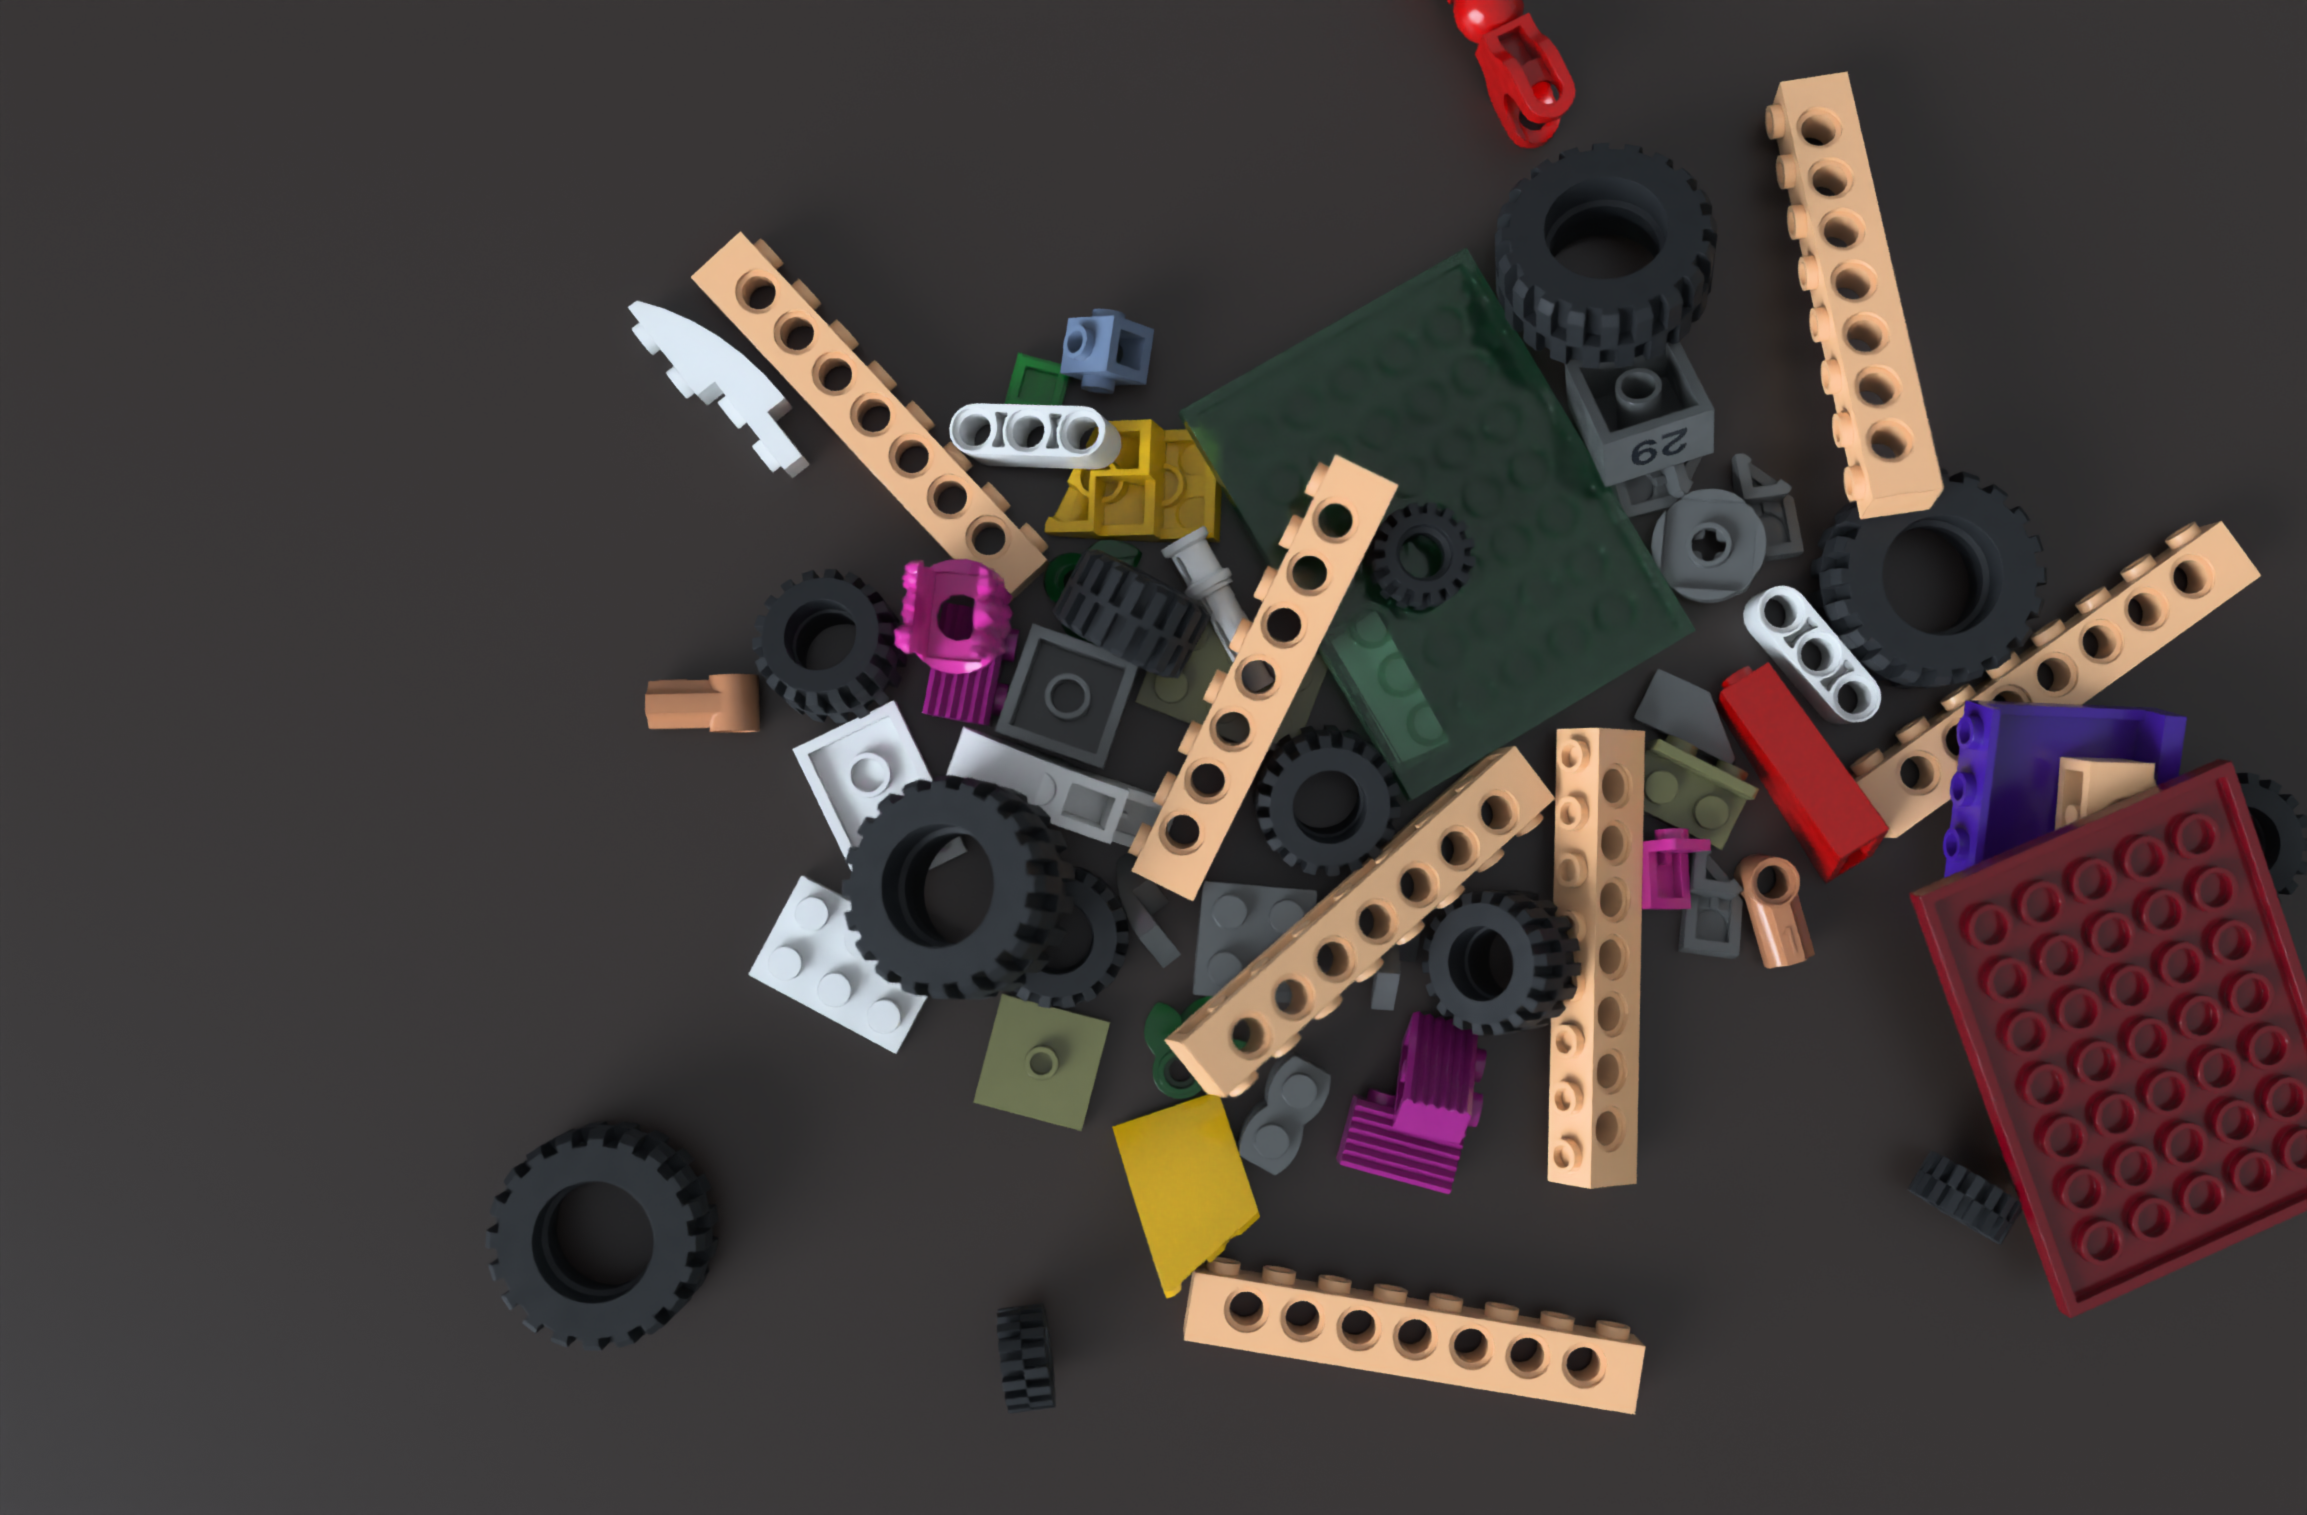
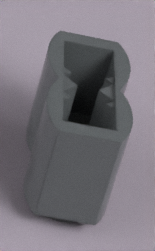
M1292 1049L1276 1061L1266 1080L1264 1099L1257 1102L1249 1110L1241 1123L1237 1139V1147L1241 1157L1273 1175L1282 1172L1292 1162L1301 1145L1303 1125L1318 1114L1329 1094L1331 1075L1326 1068Z

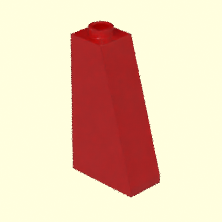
M1766 663L1755 671L1750 666H1746L1729 676L1721 685L1724 690L1720 692L1717 702L1718 712L1824 883H1829L1873 856L1887 834L1889 827L1770 663Z

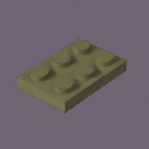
M1210 620L1180 677L1165 678L1147 671L1136 698V704L1187 724H1191L1193 720L1203 725L1213 705L1203 700L1204 695L1217 669L1228 674L1233 664L1213 629L1214 627ZM1315 653L1268 751L1271 749L1275 752L1281 746L1279 740L1287 734L1291 738L1302 734L1300 728L1306 726L1331 659ZM1274 682L1256 692L1267 691L1273 686ZM1228 712L1218 719L1217 730L1221 737L1238 743L1249 735L1250 724L1241 713Z

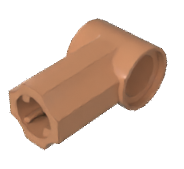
M718 674L709 675V680L677 679L648 681V688L645 694V714L648 719L649 729L710 728V732L716 733L759 732V675Z
M1761 853L1751 854L1743 858L1736 866L1734 879L1744 889L1739 895L1745 899L1764 967L1771 969L1790 966L1806 961L1809 957L1814 956V948L1798 896L1800 876L1795 866L1788 860ZM1771 866L1776 874V882L1770 892L1762 895L1757 887V878L1764 868Z

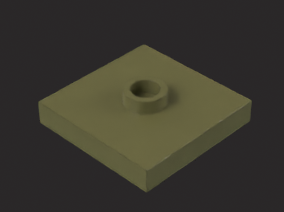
M1002 993L973 1103L1082 1131L1110 1021L1056 1006H1051V1008L1039 1007L1036 1002L1030 1000L1026 1002L1015 995Z

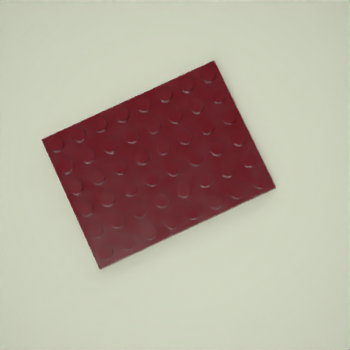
M2214 760L1909 893L2052 1293L2061 1313L2069 1318H2073L2307 1211V982L2232 761Z

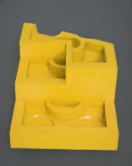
M1152 419L1109 421L1116 427L1121 437L1119 455L1112 464L1105 468L1073 469L1067 480L1069 488L1054 517H1048L1045 523V533L1052 536L1141 542H1175L1205 526L1209 532L1206 537L1207 542H1220L1224 433L1218 428L1164 430ZM1098 427L1094 428L1086 444V449L1096 442L1099 435Z
M1207 1094L1112 1126L1138 1214L1166 1298L1173 1297L1180 1292L1181 1283L1205 1260L1211 1263L1225 1250L1226 1244L1231 1238L1244 1233L1260 1218L1221 1097L1217 1095Z

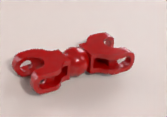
M1447 0L1449 5L1454 3L1453 13L1457 28L1469 41L1479 44L1475 56L1482 68L1492 105L1509 138L1522 148H1537L1546 144L1555 134L1561 117L1569 110L1575 98L1574 81L1557 47L1547 36L1540 32L1530 13L1524 15L1523 0ZM1551 84L1558 90L1559 98L1557 101L1553 95ZM1520 110L1529 121L1538 124L1544 123L1543 127L1540 130H1530L1524 127L1519 119Z

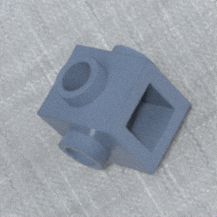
M1093 309L1092 317L1068 318L1060 373L1082 380L1081 388L1083 390L1100 394H1113L1115 386L1146 385L1154 329L1127 320L1124 313L1110 309Z

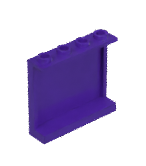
M1965 700L1964 716L1960 718L1957 725V742L1960 746L1957 772L1953 775L1950 783V797L1953 802L1951 824L1943 840V851L1946 857L1944 878L2055 830L2060 757L2117 758L2154 763L2156 785L2178 777L2187 717L2152 707Z

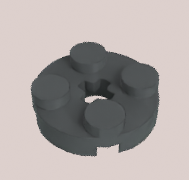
M1700 489L1681 497L1680 501L1674 503L1658 519L1652 535L1651 549L1653 561L1666 585L1682 597L1702 603L1725 601L1747 591L1761 572L1767 554L1765 528L1754 509L1736 494L1721 489ZM1708 531L1716 532L1717 541L1726 543L1725 551L1716 553L1712 561H1704L1701 552L1693 551L1694 541L1704 540L1705 532Z

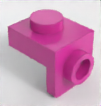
M1689 829L1654 830L1655 840L1643 841L1642 910L1691 909L1688 853L1711 851L1710 839H1689Z

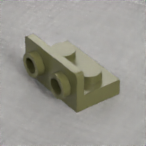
M1667 735L1665 741L1660 739L1647 741L1645 744L1644 813L1672 828L1689 829L1690 837L1694 839H1710L1712 848L1722 850L1746 801L1754 800L1759 791L1758 788L1745 782L1749 774L1722 760H1718L1716 765L1713 766L1695 757L1699 750L1697 747L1672 735Z

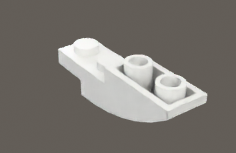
M637 300L628 307L639 321L638 324L631 328L652 355L662 350L673 364V367L666 371V374L686 399L695 393L708 406L724 393L726 396L718 401V404L738 429L748 423L760 440L752 445V447L772 472L782 466L794 478L810 465L776 422L792 410L793 407L772 382L742 353L704 327L664 308Z
M963 726L946 775L974 778L1014 789L1027 796L1029 804L1040 806L1051 817V824L1111 844L1113 841L1130 847L1142 822L1153 827L1162 809V806L1153 802L1156 795L1154 793L1071 766L1066 760ZM1174 817L1171 818L1168 822V833L1171 828Z

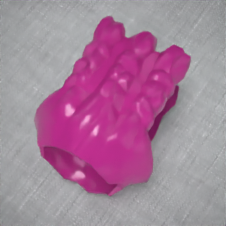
M969 559L946 560L931 567H924L922 560H911L905 566L906 573L902 577L905 582L902 585L906 588L907 594L903 599V611L901 612L904 620L903 625L894 630L895 645L905 653L911 654L915 652L931 668L950 674L977 672L990 666L997 656L1005 653V638L1012 630L1010 619L1014 613L1009 603L1013 596L1005 588L1004 578L982 563ZM965 595L976 601L974 631L971 638L956 641L946 637L941 631L937 615L941 605L950 597Z

